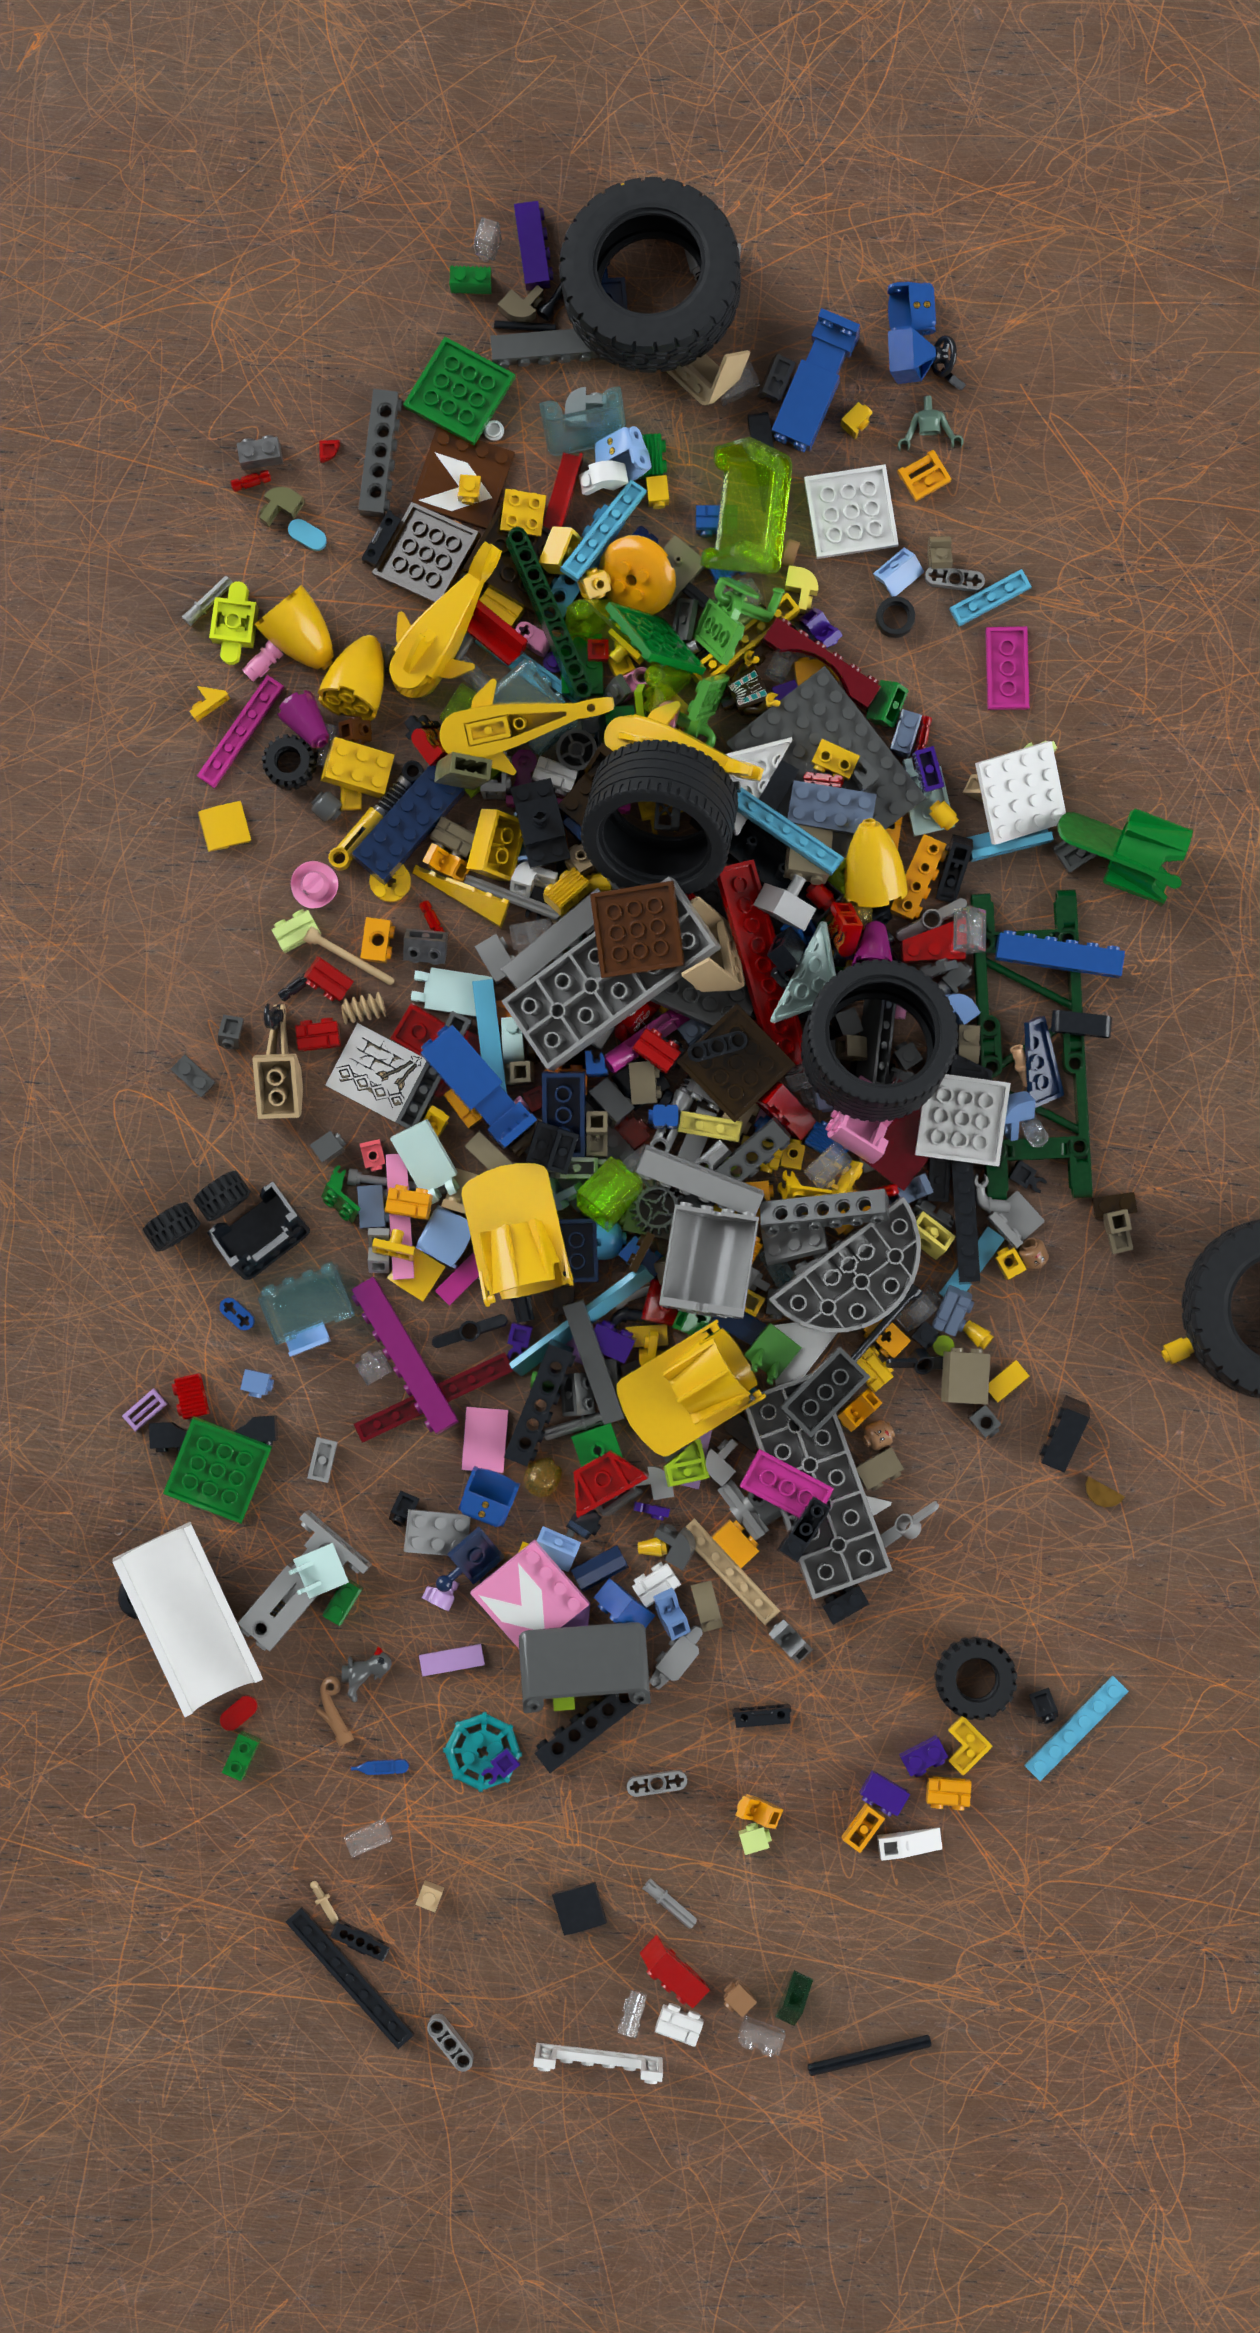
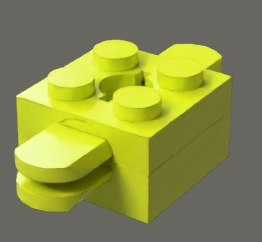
M240 581L230 585L228 599L215 597L209 638L213 644H221L220 657L228 665H235L239 662L242 647L254 649L257 628L254 624L258 620L259 607L256 602L248 601L249 590Z

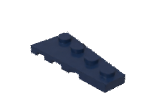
M1039 1016L1024 1022L1027 1092L1036 1100L1035 1108L1064 1096L1045 1016Z

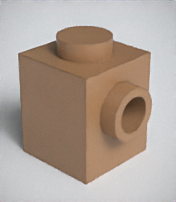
M739 1980L735 1983L731 1982L724 1989V2005L731 2012L736 2011L741 2017L757 2003L756 1997Z

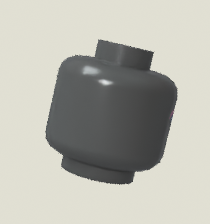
M321 791L311 802L313 805L311 811L323 822H327L330 819L335 821L342 813L339 810L342 805L341 801L329 791L325 793Z

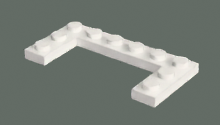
M536 2043L533 2067H538L540 2071L555 2069L556 2059H560L562 2063L579 2061L582 2065L593 2066L594 2063L602 2064V2067L605 2068L622 2066L624 2070L635 2071L638 2068L641 2069V2080H644L645 2083L657 2084V2081L662 2082V2057Z

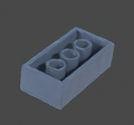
M794 780L787 819L798 825L854 835L863 820L873 818L877 794Z

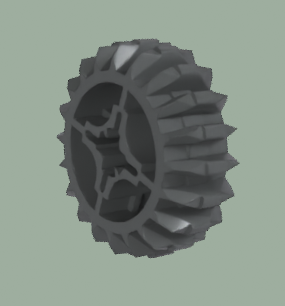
M653 1179V1186L651 1187L648 1181H646L645 1190L639 1185L637 1188L641 1193H632L637 1200L629 1201L630 1204L635 1205V1208H629V1212H636V1215H633L631 1220L639 1219L635 1226L639 1227L643 1224L644 1227L641 1230L643 1233L647 1228H650V1233L653 1234L654 1230H657L658 1236L662 1234L661 1229H664L665 1233L669 1234L668 1226L672 1227L673 1213L665 1208L664 1202L667 1196L670 1195L674 1205H680L678 1201L683 1199V1195L676 1197L675 1194L678 1193V1188L672 1192L670 1190L671 1187L657 1186L655 1179ZM651 1191H663L657 1200H651L644 1196ZM663 1198L661 1207H663V1211L666 1213L657 1211L651 1217L653 1214L652 1210L654 1209L651 1208V1204H657ZM640 1202L650 1209V1214L646 1221L640 1214ZM658 1215H663L670 1219L662 1225L651 1224Z

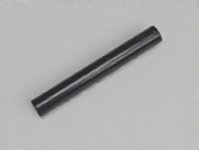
M495 320L494 329L540 332L556 330V324Z

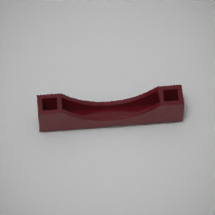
M776 618L761 642L778 653H802L823 662L839 678L850 699L864 710L868 708L881 688L877 679L870 675L866 677L860 673L861 669L854 664L848 665L843 661L844 658L836 652L832 654L826 650L827 647L819 641L814 642L809 639V635L801 629L795 630L791 627L792 624L785 618Z

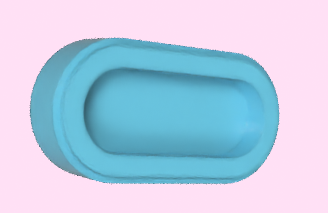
M295 519L290 522L288 532L292 539L312 551H321L325 548L327 539L321 530L302 519Z

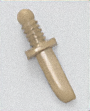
M312 1881L310 1887L317 1897L315 1903H320L332 1925H335L338 1917L328 1901V1898H330L329 1893L325 1895L318 1882Z

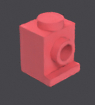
M378 1139L360 1143L365 1169H370L371 1172L382 1170V1166L386 1165L382 1140ZM371 1152H376V1159H370L369 1155Z

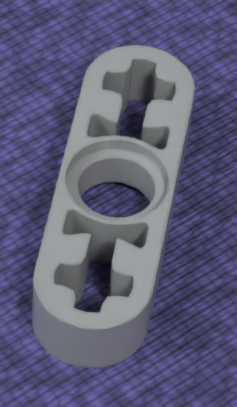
M929 567L924 577L925 582L932 587L970 592L980 591L985 583L982 573L956 568L931 569ZM936 572L937 576L943 577L944 573H947L945 583H942L943 578H937L936 581H932V577L929 575ZM951 574L959 575L960 582L958 584H952L949 581ZM964 575H967L966 580H973V577H977V581L980 582L977 586H973V582L969 581L962 585Z
M682 1770L633 1776L627 1782V1791L634 1797L678 1791L687 1785V1776ZM677 1774L680 1778H684L680 1783L681 1785H676V1782H670V1787L666 1788V1778L664 1776H669V1780L675 1779ZM659 1777L662 1779L663 1786L660 1789H654L651 1786L653 1778ZM644 1779H648L649 1791H645V1787H640L638 1792L630 1788L634 1781H637L638 1784H645Z

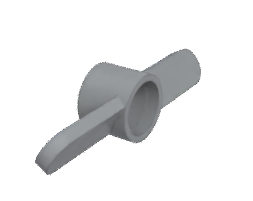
M960 898L938 910H926L920 919L897 930L896 938L902 941L925 930L928 931L939 927L942 921L964 911L968 906L967 901ZM928 913L935 914L939 919L938 925L935 927L927 926L924 922L925 915Z
M934 1501L913 1516L909 1514L900 1515L896 1519L895 1525L880 1535L884 1548L902 1536L907 1539L916 1538L921 1532L920 1521L939 1508V1504Z

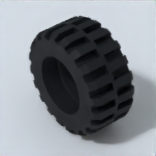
M965 1637L957 1643L953 1642L947 1650L941 1653L942 1657L936 1663L937 1669L934 1672V1678L936 1679L935 1686L940 1698L955 1714L969 1720H985L986 1717L990 1716L992 1718L997 1716L996 1713L1000 1710L1003 1712L1007 1708V1703L1013 1700V1692L1017 1689L1016 1679L1018 1678L1013 1660L1003 1648L986 1638ZM978 1658L985 1660L992 1666L995 1672L993 1688L988 1694L980 1698H971L964 1695L956 1683V1674L959 1667L969 1659Z

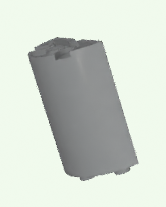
M680 1202V1205L675 1204L659 1305L665 1308L678 1309L677 1311L742 1319L744 1317L759 1217H755V1213L743 1212V1215L735 1214V1210L722 1208V1212H717L713 1210L714 1207L701 1205V1208L692 1207V1203Z

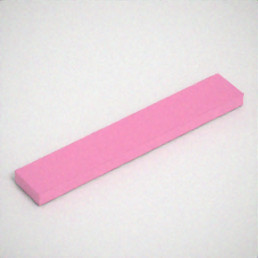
M387 1154L388 1190L389 1187L395 1188L396 1184L408 1186L407 1190H409L408 1170L400 1155ZM389 1214L390 1236L392 1229L402 1230L404 1232L402 1244L412 1246L411 1217ZM392 1257L393 1280L414 1279L413 1261Z

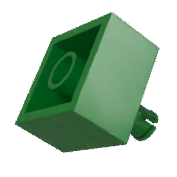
M611 1423L571 1436L581 1467L610 1450L623 1458Z

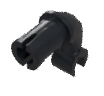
M628 1306L619 1309L610 1318V1322L615 1325L614 1328L619 1329L622 1322L646 1323V1320L641 1319L643 1310L629 1309Z

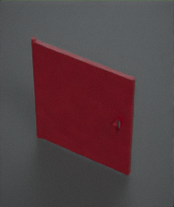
M921 1107L911 1114L904 1115V1117L899 1119L895 1118L891 1122L884 1135V1138L888 1140L886 1150L877 1162L870 1164L859 1157L903 1191H905L929 1159V1157L915 1155Z

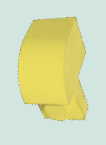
M789 565L785 591L801 593L798 605L800 607L799 614L805 615L806 609H811L813 597L809 595L817 596L818 582L809 570Z

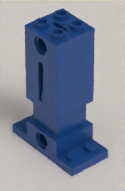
M821 308L817 324L812 333V348L806 361L801 359L772 427V435L775 437V441L785 445L789 442L794 445V449L805 453V450L811 451L840 383V375L838 374L845 357L850 359L855 346L859 342L860 324Z
M445 1025L437 1032L438 1038L434 1041L429 1039L421 1046L423 1050L421 1051V1056L469 1111L475 1109L489 1125L487 1131L503 1150L537 1119L532 1113L530 1114L520 1101L515 1104L501 1088L502 1080L453 1025L450 1027Z

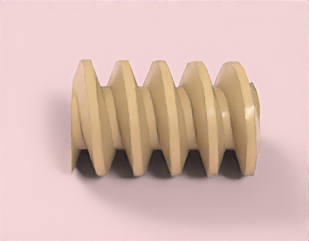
M377 992L375 999L371 993L368 994V1000H365L363 995H360L359 1002H357L354 996L351 1003L344 998L341 1005L345 1025L348 1023V1018L352 1023H355L356 1017L359 1018L360 1022H363L365 1015L368 1020H372L373 1014L377 1019H380L381 1012L386 1017L384 1000L379 992Z

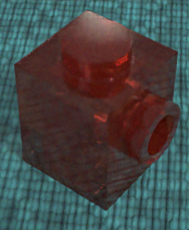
M627 1117L618 1125L620 1127L618 1133L634 1151L650 1137L645 1130L647 1126L640 1118L636 1120L634 1117L632 1119Z

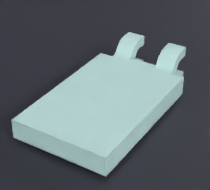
M912 758L904 759L902 761L903 768L922 791L923 789L920 788L922 785L919 784L917 769L914 770ZM939 766V767H940L941 774H942L943 782H944V785H945V781H944V777H943V773H942V768H941V766ZM946 786L923 793L926 799L908 812L914 837L945 830L929 815L931 812L929 807L937 800L940 802L945 800L950 806Z
M431 967L430 973L415 970V981L425 982L424 993L412 991L411 1001L424 1002V1009L447 1013L454 1011L460 1015L476 1017L472 981L493 979V977Z
M428 1119L390 1138L417 1187L427 1189L428 1194L433 1195L432 1204L438 1202L439 1198L442 1197L437 1188L444 1184L449 1195L457 1193V1189L460 1186L454 1179V1176L458 1172Z

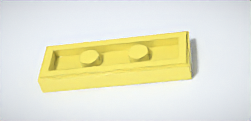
M681 1111L677 1131L739 1142L743 1121L737 1120L734 1123L731 1119Z

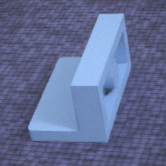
M904 547L876 570L873 575L876 580L885 585L889 594L893 597L897 596L921 576L924 570L916 555Z
M324 1322L284 1337L290 1357L331 1342Z
M543 1526L536 1541L560 1569L569 1572L581 1542Z

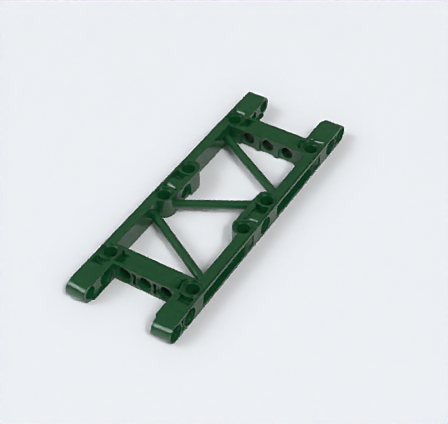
M1056 890L1055 902L1053 903L1055 929L1015 931L1016 935L1024 936L1025 933L1037 935V938L1045 939L1046 936L1056 937L1060 942H1063L1062 937L1064 935H1068L1072 940L1079 941L1076 890ZM971 894L976 1006L981 1012L976 1016L977 1026H980L979 1065L986 1067L987 1063L995 1065L996 1071L992 1073L991 1079L993 1080V1078L1001 1073L1004 1067L1014 1062V1058L1011 1053L1002 1059L1000 1022L995 1016L989 1015L987 967L1068 1008L1069 1011L1083 1013L1081 973L1067 971L1068 1000L986 958V955H995L998 935L1004 932H995L994 903L991 901V894ZM986 939L989 942V948H981L979 940ZM989 1021L993 1024L994 1029L992 1032H987L984 1029V1022ZM1048 1029L1050 1038L1057 1034L1050 1032V1029ZM1060 1033V1037H1063L1062 1068L1068 1075H1073L1075 1123L1042 1106L1035 1108V1113L1076 1133V1136L1026 1138L1015 1141L1004 1139L999 1167L984 1165L985 1175L989 1180L988 1185L985 1187L987 1197L1007 1200V1191L1009 1190L1007 1161L1067 1159L1068 1183L1072 1198H1092L1084 1036ZM1070 1059L1078 1061V1069L1075 1070L1069 1066ZM1076 1141L1083 1145L1081 1153L1074 1150L1073 1146Z

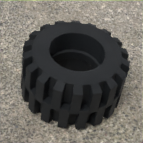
M284 734L282 738L279 736L275 737L276 740L274 742L270 741L268 743L269 747L264 749L265 755L262 756L263 769L271 782L282 789L284 787L286 790H291V788H295V790L300 789V785H307L306 782L308 780L311 781L313 778L312 774L316 771L315 755L309 744L302 738L299 739L296 735L290 737L288 734ZM287 752H295L301 757L300 766L290 773L280 771L278 768L279 758Z
M230 1171L204 1187L197 1193L193 1201L207 1221H214L240 1205L248 1198L251 1191L237 1171Z
M183 1202L172 1206L153 1218L145 1225L142 1231L155 1251L159 1252L187 1238L199 1228L201 1223L189 1204Z

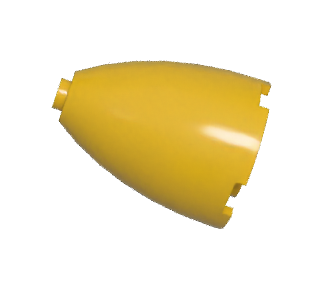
M303 585L299 586L254 624L275 647L308 667L325 670L333 663L331 660L334 657L333 646L328 628L320 610Z
M366 635L354 641L336 658L327 671L318 690V701L330 712L338 716L341 713L347 716H360L362 720L371 721L375 718L384 686L383 652L375 636Z
M873 818L865 819L859 824L849 845L844 872L845 899L847 902H857L859 907L887 906L889 901L896 898L903 899L908 893L906 875L899 852L886 829Z

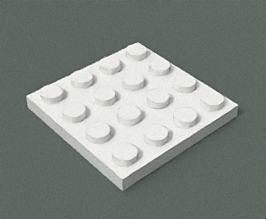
M886 464L804 477L817 559L898 547Z
M1046 741L975 763L992 844H1000L1057 826L1061 816L1066 813L1052 741Z
M946 1074L933 1096L921 1106L915 1155L999 1167L1011 1083Z

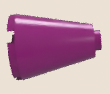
M304 690V694L300 695L297 692L293 693L279 706L281 711L277 715L284 724L311 747H324L328 743L329 734L315 696L307 690Z
M872 921L866 925L852 966L868 960L869 962L877 959L879 961H882V959L893 960L887 929L884 924L879 921Z

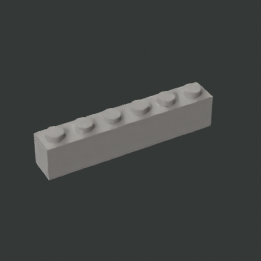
M597 888L590 894L598 893L600 890ZM590 894L500 969L516 989L529 981L536 973L538 974L548 967L547 964L552 959L556 961L564 955L562 951L568 946L573 948L580 942L579 937L583 933L588 935L595 929Z
M647 1144L637 1166V1173L646 1180L655 1179L664 1187L670 1188L673 1186L678 1188V1191L682 1194L696 1195L699 1200L705 1203L714 1202L718 1204L719 1208L732 1209L737 1211V1214L743 1215V1212H752L756 1216L764 1197V1190Z

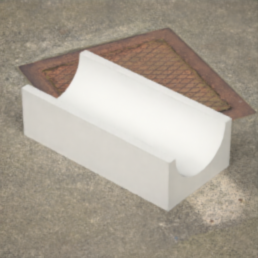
M191 1522L113 1558L114 1567L184 1717L193 1714L196 1709L228 1691L263 1680Z

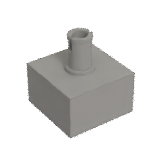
M794 874L787 890L764 883L753 906L780 922L803 931L807 928L816 911L815 907L798 897L806 879L797 874Z

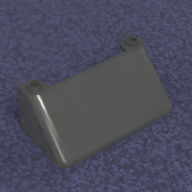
M630 1622L527 1630L519 1635L524 1713H534L542 1710L544 1699L629 1693V1699L634 1704H651L646 1631L641 1623Z

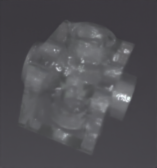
M369 1350L361 1355L360 1358L362 1360L355 1364L367 1386L393 1371L381 1350L374 1353Z

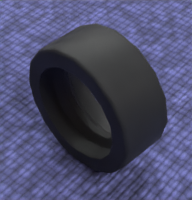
M893 596L881 602L876 612L875 621L877 628L882 634L891 638H899L910 632L914 625L916 614L913 605L907 599ZM890 606H900L907 612V622L903 627L892 629L885 624L883 615Z

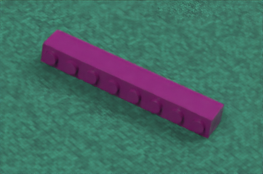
M371 1277L351 1289L354 1293L351 1296L357 1307L361 1305L364 1313H362L364 1320L367 1324L371 1323L375 1329L372 1332L378 1343L382 1341L385 1349H383L385 1356L388 1360L392 1359L396 1366L393 1369L398 1378L403 1377L406 1382L404 1385L406 1392L409 1396L413 1395L417 1402L414 1405L419 1414L424 1413L427 1418L425 1424L429 1431H434L438 1435L458 1423V1418L377 1280Z

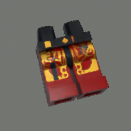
M411 715L404 722V725L409 730L405 736L412 740L414 746L429 766H436V762L448 755L440 742L439 727L441 724L438 721H430L427 715H421L419 718Z
M832 902L830 910L833 914V920L828 925L834 966L846 967L847 960L854 959V952L863 924L852 903Z

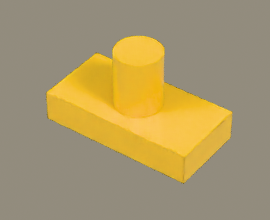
M614 626L608 631L610 638L618 644L609 654V657L616 664L627 654L639 665L645 660L641 656V651L635 648Z
M392 1229L389 1241L374 1238L372 1252L413 1261L415 1247L403 1245L404 1232L399 1229Z

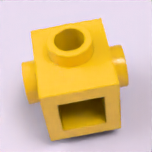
M597 567L587 569L585 571L586 574L582 575L577 582L582 597L586 599H599L606 596V592L611 591L609 574L605 570L597 569Z

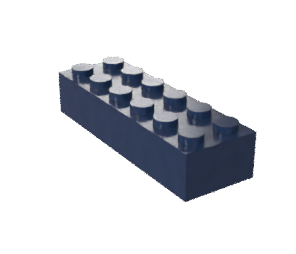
M428 766L352 853L353 860L384 886L436 828L442 816L445 817L465 795V788L434 783L436 766Z

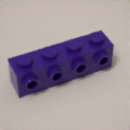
M538 201L514 204L526 291L533 290L537 285L542 289L550 288L553 272L552 267L547 265V260H551L549 247L545 248L544 240H548L546 227L542 228L541 221L545 220L543 207L539 208Z

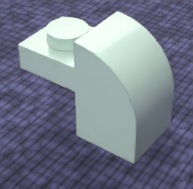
M512 1017L501 1018L504 1064L525 1061L522 1031Z

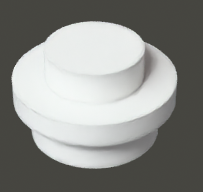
M497 420L489 421L484 429L485 437L490 441L500 440L504 435L502 423Z

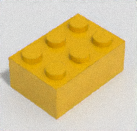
M334 737L330 741L320 781L381 798L385 795L394 754Z
M481 809L466 869L494 880L511 882L523 842L518 818L496 809Z

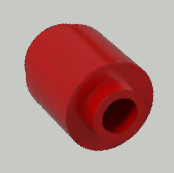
M811 883L806 888L808 892L806 897L819 910L822 909L825 912L832 902L836 901L833 897L834 894L824 884L814 885Z

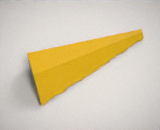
M415 865L414 875L500 929L502 928L507 916L509 900L505 898L500 899L489 892L486 893L449 877H442L436 872L428 871Z

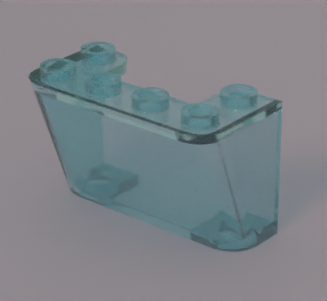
M523 659L496 684L493 704L509 702L563 703L565 700L559 692L554 693L550 688L552 684L544 675L541 677L537 673L538 667L531 659L529 661ZM577 720L530 740L526 744L539 758L557 744L561 735L568 730L576 728L578 722Z
M331 1261L321 1265V1269L317 1271L309 1269L302 1272L301 1277L294 1279L291 1276L282 1280L280 1285L274 1286V1284H270L262 1288L263 1291L259 1294L258 1301L276 1345L295 1339L297 1334L334 1320L337 1323L355 1316V1311L338 1264H333Z

